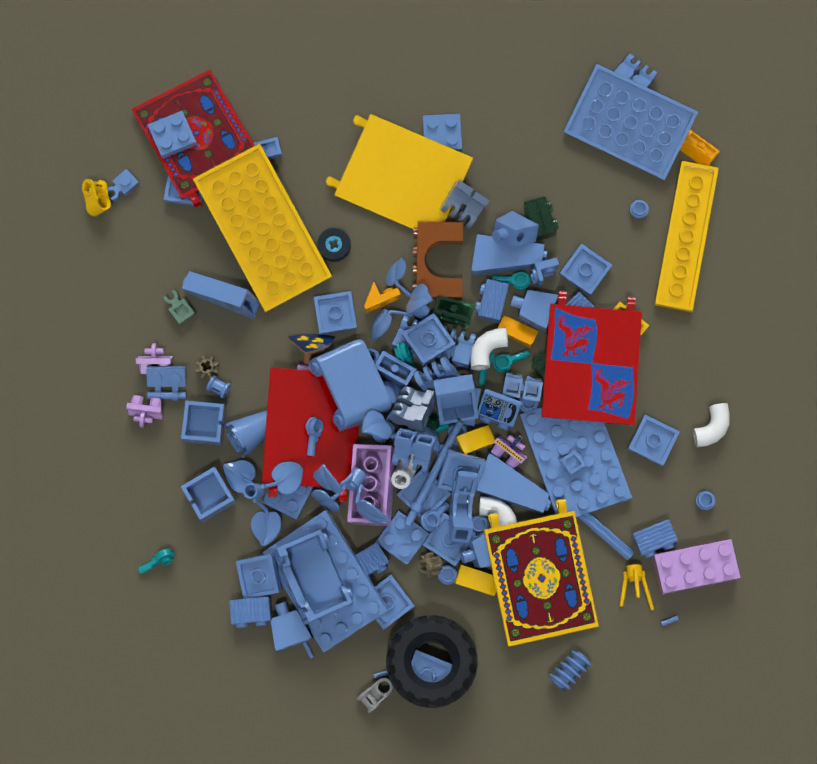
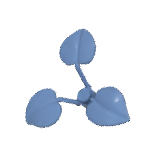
M400 257L390 267L386 274L385 282L388 286L395 284L410 298L406 306V312L395 310L388 312L386 308L382 309L374 318L371 326V337L374 342L388 330L392 314L405 315L410 318L414 315L423 320L429 313L430 308L427 304L433 301L428 292L427 286L420 284L410 294L399 283L406 270V262L403 257Z
M387 380L384 382V385L390 396L391 404L395 405L402 387ZM374 410L366 414L362 424V433L373 435L375 441L383 444L389 438L394 439L397 432L394 433V425L388 422L391 412L386 419H384L381 413ZM426 425L424 432L410 428L405 429L417 432L416 439L419 433L437 437L434 451L440 452L439 437L430 425Z
M239 460L224 464L225 477L231 488L238 493H243L246 498L253 499V502L257 503L265 511L258 512L253 516L251 529L262 546L268 545L278 536L282 522L277 512H269L268 508L259 499L264 495L265 488L276 485L283 494L296 492L302 482V466L295 462L280 463L272 471V478L276 482L261 485L252 482L256 477V470L249 461Z
M322 464L314 472V479L323 488L336 493L333 497H330L325 491L318 489L311 493V496L326 510L333 513L340 510L339 505L334 500L347 488L350 491L358 490L355 503L358 505L356 510L365 519L373 523H384L390 519V517L383 515L370 502L360 500L361 491L364 488L361 484L367 477L366 473L361 469L355 467L340 484L332 476L325 464Z

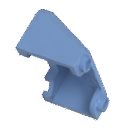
M360 339L313 358L308 362L312 374L316 377H324L338 409L334 413L333 421L338 427L339 432L362 425L369 411L374 410L383 415L391 408L390 396L364 341Z
M321 530L278 547L274 551L276 562L305 625L353 603L351 600L353 599V594L349 587L345 588L344 585L342 586L327 552L328 537L325 533L322 534Z

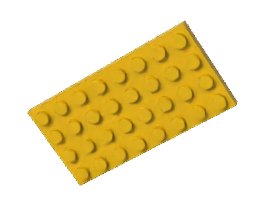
M261 144L193 178L265 313L332 277Z

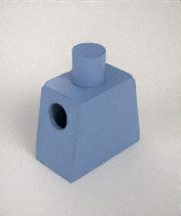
M511 211L496 219L492 238L496 242L501 241L511 247L534 243L537 239L539 224Z
M527 290L525 299L514 295L510 306L520 309L518 319L545 333L549 323L550 304L556 303L558 295Z
M483 531L472 537L470 543H467L469 550L460 552L463 563L473 561L474 566L478 568L491 566Z
M286 602L275 605L278 616L271 619V626L277 652L313 639L297 610L289 612Z

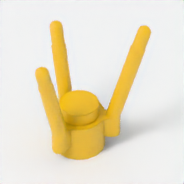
M642 565L626 566L627 571L623 572L624 579L619 606L623 607L628 579L629 582L635 583L637 598H640L639 582L642 580L650 610H654L645 578V571H642Z

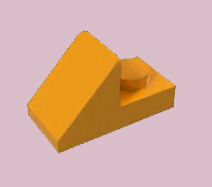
M373 282L364 305L366 314L401 299L399 289L388 288L380 295L375 282Z

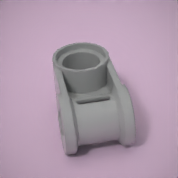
M381 678L356 699L365 705L368 709L367 712L370 714L393 692L394 686L390 679ZM383 681L388 682L390 685L387 693H382L379 689V685Z

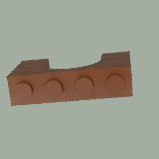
M418 222V227H414V239H417V246H413V257H417V265L413 264V276H417V283H413V290L418 285L424 284L427 286L433 300L462 301L463 278H439L432 275L425 265V258L427 253L435 246L463 245V222Z

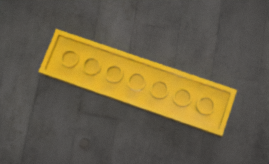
M681 161L654 305L691 313L693 311L719 168Z

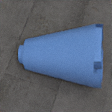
M267 410L224 424V430L228 428L229 431L226 434L227 438L237 453L240 451L243 453L241 455L242 458L248 456L265 439Z

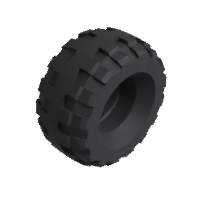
M438 615L417 617L404 624L391 639L386 655L388 676L396 691L410 703L426 708L447 706L461 698L472 685L478 666L476 647L468 632L452 619ZM426 643L442 645L448 651L451 664H453L450 673L444 679L437 682H427L420 679L414 673L411 666L415 651Z

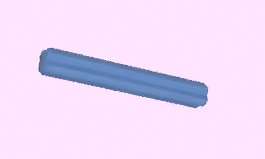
M587 513L578 517L626 560L632 557L634 551L592 514Z

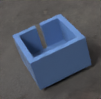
M472 374L433 380L440 425L457 422L454 408L457 406L461 421L478 419L476 392Z
M185 401L181 434L182 441L184 443L222 446L224 435L222 425L225 424L226 417L225 405Z
M215 467L181 486L202 522L207 521L236 503Z

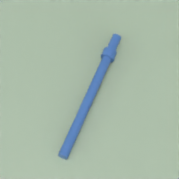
M457 421L416 501L410 507L411 511L404 523L405 525L411 527L417 514L421 513L422 505L444 463L447 451L451 450L456 440L455 438L463 426L462 422Z

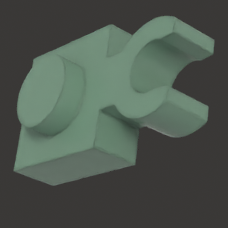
M172 290L174 299L169 300L164 296V300L168 305H172L168 310L181 326L196 314L186 300L183 298L179 301L177 292Z

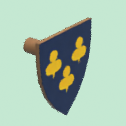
M301 334L289 336L287 339L304 353L303 363L309 365L308 362L311 360V354L324 352L326 348L333 344L335 337L320 334Z

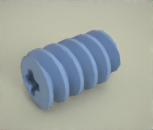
M571 651L572 658L565 657L567 664L561 662L560 667L562 670L554 669L556 676L549 674L550 680L562 692H564L563 688L571 689L569 682L576 684L575 676L582 678L579 671L587 672L585 665L593 666L579 651L578 653Z

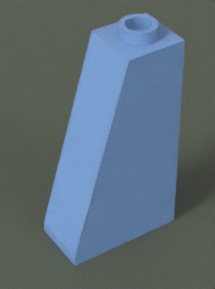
M477 234L471 275L477 276L533 269L535 263L546 260L547 251H544L545 244L529 243L511 247L501 241H494L492 236Z
M191 271L188 272V275L183 280L182 289L189 295L254 320L260 302L249 290Z
M488 454L476 493L500 499L505 503L541 515L544 510L548 511L551 500L548 499L549 493L494 455Z

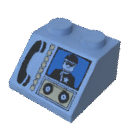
M485 389L478 408L479 421L485 424L494 423L497 425V428L504 431L512 430L522 402Z

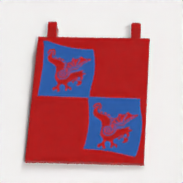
M560 291L558 294V305L550 304L541 418L634 426L642 312L635 311L636 299L628 297L626 310L566 305L567 293Z

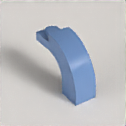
M458 471L456 481L453 483L449 513L450 541L470 543L473 531L472 504L478 481V473Z

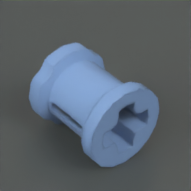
M213 375L207 384L206 390L209 392L213 391L219 394L220 398L224 399L230 391L231 384H226Z

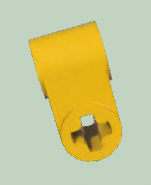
M85 179L82 184V191L86 210L91 216L96 217L111 207L107 183L104 180L93 181Z

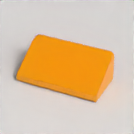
M689 130L680 148V151L695 162L707 166L720 153L718 149L692 130Z
M505 315L497 328H507L509 339L531 348L539 332Z

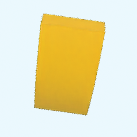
M489 425L455 438L463 454H469L495 444V438Z
M460 564L455 584L495 596L496 587L493 575Z

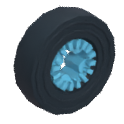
M329 228L319 236L317 249L325 260L339 262L349 254L351 243L348 235L343 230ZM335 241H337L338 248L334 247L333 249H331V245L329 243H334Z

